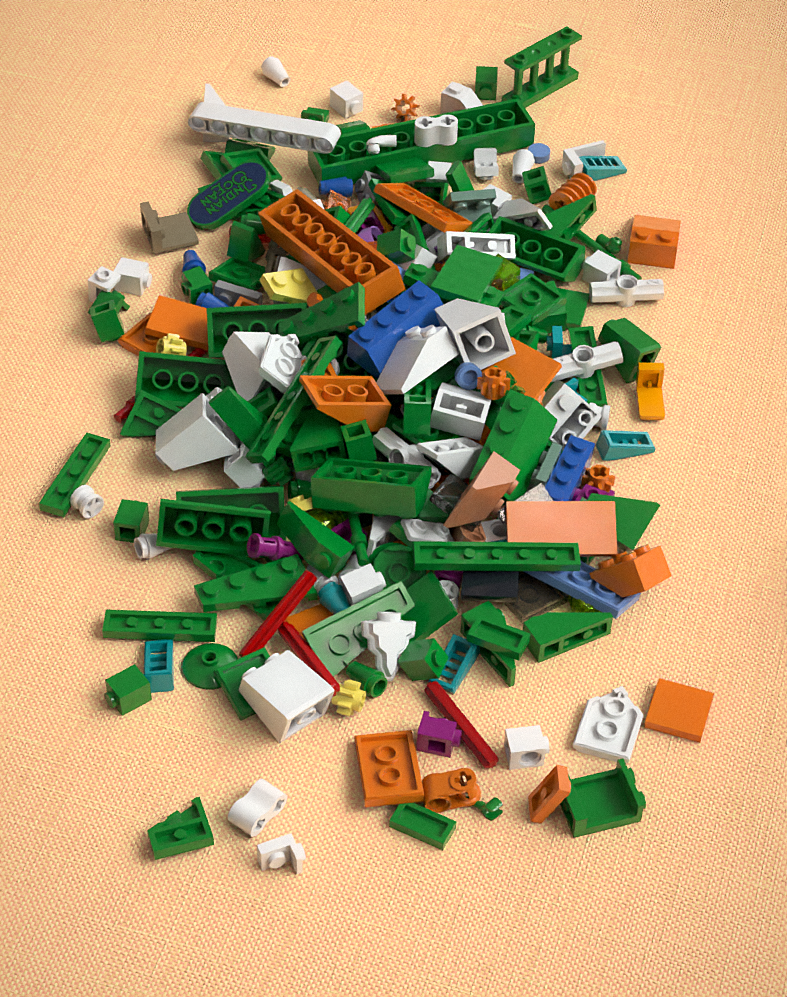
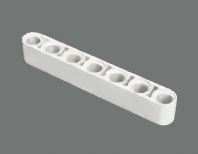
M207 102L198 103L188 118V125L197 132L323 154L331 153L341 136L340 129L331 123Z

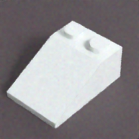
M430 325L425 328L415 326L405 332L406 336L397 342L376 382L384 395L406 393L459 354L446 326L435 327Z

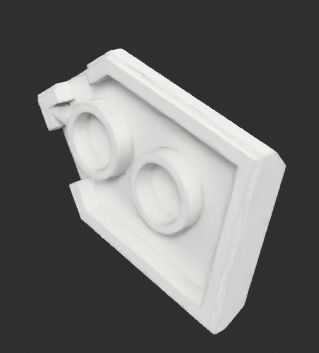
M288 334L287 336L270 335L258 368L259 375L282 393L286 392L300 370L301 361L307 358L302 356L297 346L299 340L296 334Z
M623 686L613 689L612 693L602 697L596 696L587 700L573 742V747L578 752L614 762L622 758L625 763L630 761L643 719V713L629 699L628 693Z

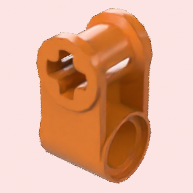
M460 768L425 776L422 780L425 808L441 813L450 809L474 805L480 800L482 794L479 785L476 784L477 777L475 772L469 768Z

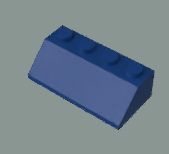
M418 280L369 319L365 326L358 328L348 336L347 356L378 379L397 342L406 336L405 332L415 326L420 328L430 325L441 327L434 310L443 305L440 297Z

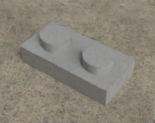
M218 280L214 285L215 297L230 307H234L240 296L263 305V296L260 292Z

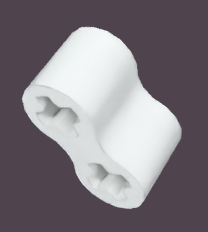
M442 115L437 118L428 116L417 118L415 120V144L420 147H430L435 144L447 146L455 144L457 142L458 119L452 115Z
M259 779L251 787L250 791L231 807L228 813V821L251 837H255L263 830L267 822L278 815L287 802V794L265 779Z

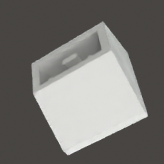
M558 379L547 390L542 400L543 407L557 418V423L549 440L562 445V450H564L571 435L583 439L602 417L600 413L569 386Z
M442 382L433 407L430 427L480 441L491 400L485 398L480 392L465 390L461 387Z

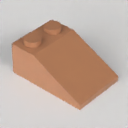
M493 451L467 486L443 525L451 528L485 520L490 512L496 514L504 503V500L501 499L505 493L510 495L519 482L516 480V477L520 470Z

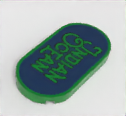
M258 161L242 162L197 193L187 207V214L193 226L201 230L203 228H208L209 230L216 229L261 198L269 188V180L271 182V176L266 166Z

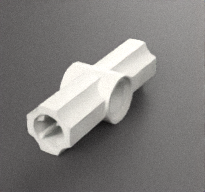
M622 275L618 277L617 281L589 283L590 303L616 302L619 306L630 307L636 301L662 300L664 298L663 279L637 280L634 276Z
M615 341L594 348L580 345L573 350L572 354L554 358L555 361L562 365V368L551 382L573 376L588 378L594 374L595 370L623 363L619 343Z
M387 427L381 428L373 436L375 448L388 458L389 463L432 466L428 488H433L439 481L441 473L438 471V468L424 458V454L417 449L416 444L408 445Z

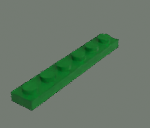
M337 336L318 339L246 454L245 458L251 464L269 462L275 456L280 442L286 438L288 429L293 421L299 417L301 408L310 398L299 381L300 375H325L327 366L336 357L337 350L342 344Z
M414 541L413 543L414 570L580 571L581 567L578 543Z

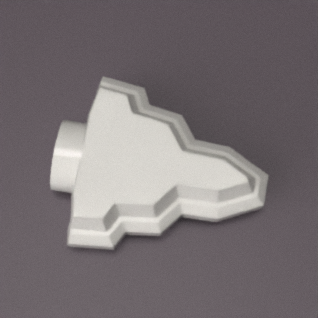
M377 612V620L361 622L362 636L367 639L368 650L375 655V668L384 673L387 681H393L400 668L397 662L402 652L406 649L409 639L415 635L416 622L400 620L401 613Z

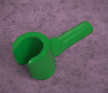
M496 797L487 803L477 801L472 805L481 810L484 817L490 821L503 813L499 809L503 804Z

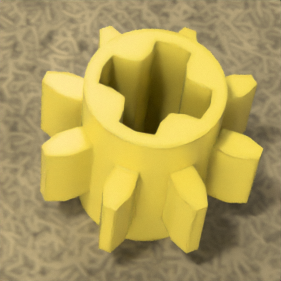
M168 333L167 336H163V339L160 338L158 340L156 353L186 356V343L179 339L178 334Z
M350 679L345 680L344 685L339 684L340 691L336 693V696L332 697V704L338 706L337 713L350 717V715L354 714V711L361 712L366 699V691L359 690L360 682Z

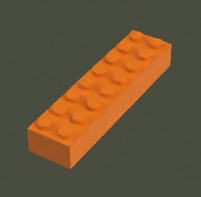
M298 189L258 212L266 235L335 292L338 293L357 282L365 287V315L406 290L397 265Z

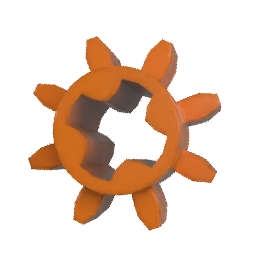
M403 93L402 99L394 98L396 105L391 110L398 113L396 119H401L404 116L405 121H410L409 116H418L415 111L420 105L413 102L416 98L415 96L407 99V95ZM405 104H408L410 106V108L406 109V111H402V107H404Z
M490 367L482 371V377H477V389H481V395H484L485 398L498 400L505 396L507 390H510V378H506V372L502 369Z
M594 465L591 468H586L585 475L582 476L581 486L588 484L609 493L612 486H614L615 476L609 475L610 468L603 465Z

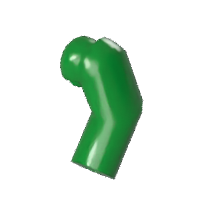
M604 234L597 236L596 242L610 253L617 254L621 251L622 241L620 238H608Z

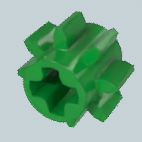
M275 454L269 462L263 463L266 467L262 469L265 479L271 485L279 483L281 486L285 485L294 477L291 472L295 468L287 456L280 455L278 457Z

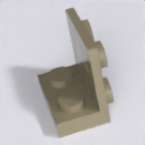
M149 201L140 203L142 227L153 254L199 244V239L187 212L158 217L157 211L152 210Z

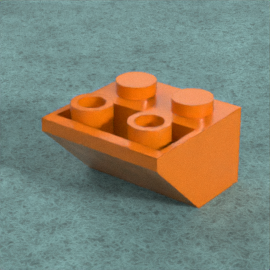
M648 544L635 548L630 553H627V551L617 553L616 556H611L610 559L598 563L599 568L589 573L591 579L621 597L647 591L672 576L661 546L650 548Z

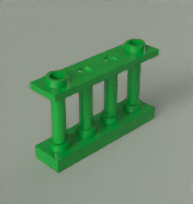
M566 26L506 58L504 64L515 70L514 87L512 91L502 95L501 102L519 98L526 108L577 80L579 72L569 66L570 46L582 40V35ZM561 51L560 64L554 67L555 54ZM546 59L545 72L538 76L539 63ZM530 68L529 81L523 84V71Z

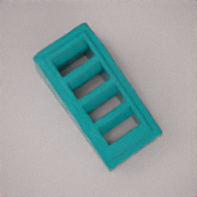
M618 156L579 157L583 163L582 173L591 177L593 181L627 173V168Z
M601 430L596 442L597 450L603 461L651 454L656 450L648 432Z
M453 634L444 650L449 658L441 675L452 679V683L449 684L439 680V678L429 679L428 682L437 681L444 690L455 694L480 653V648L478 645L468 642L467 639ZM456 652H463L466 654V656L463 657L461 655L456 654ZM452 659H455L459 662H462V664L460 666L450 661ZM446 667H449L451 669L456 670L457 673L453 674L451 672L446 671L445 669Z
M173 639L145 642L144 676L150 682L151 693L174 690Z

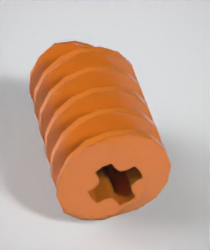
M576 173L551 194L549 206L557 210L590 194L595 195L597 186L588 175Z

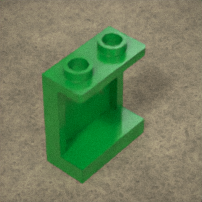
M623 758L617 760L616 768L575 779H571L568 774L571 782V791L568 797L564 798L560 803V807L573 838L641 822L643 809L646 808V800L643 792H638L635 785L634 772L631 767H627Z

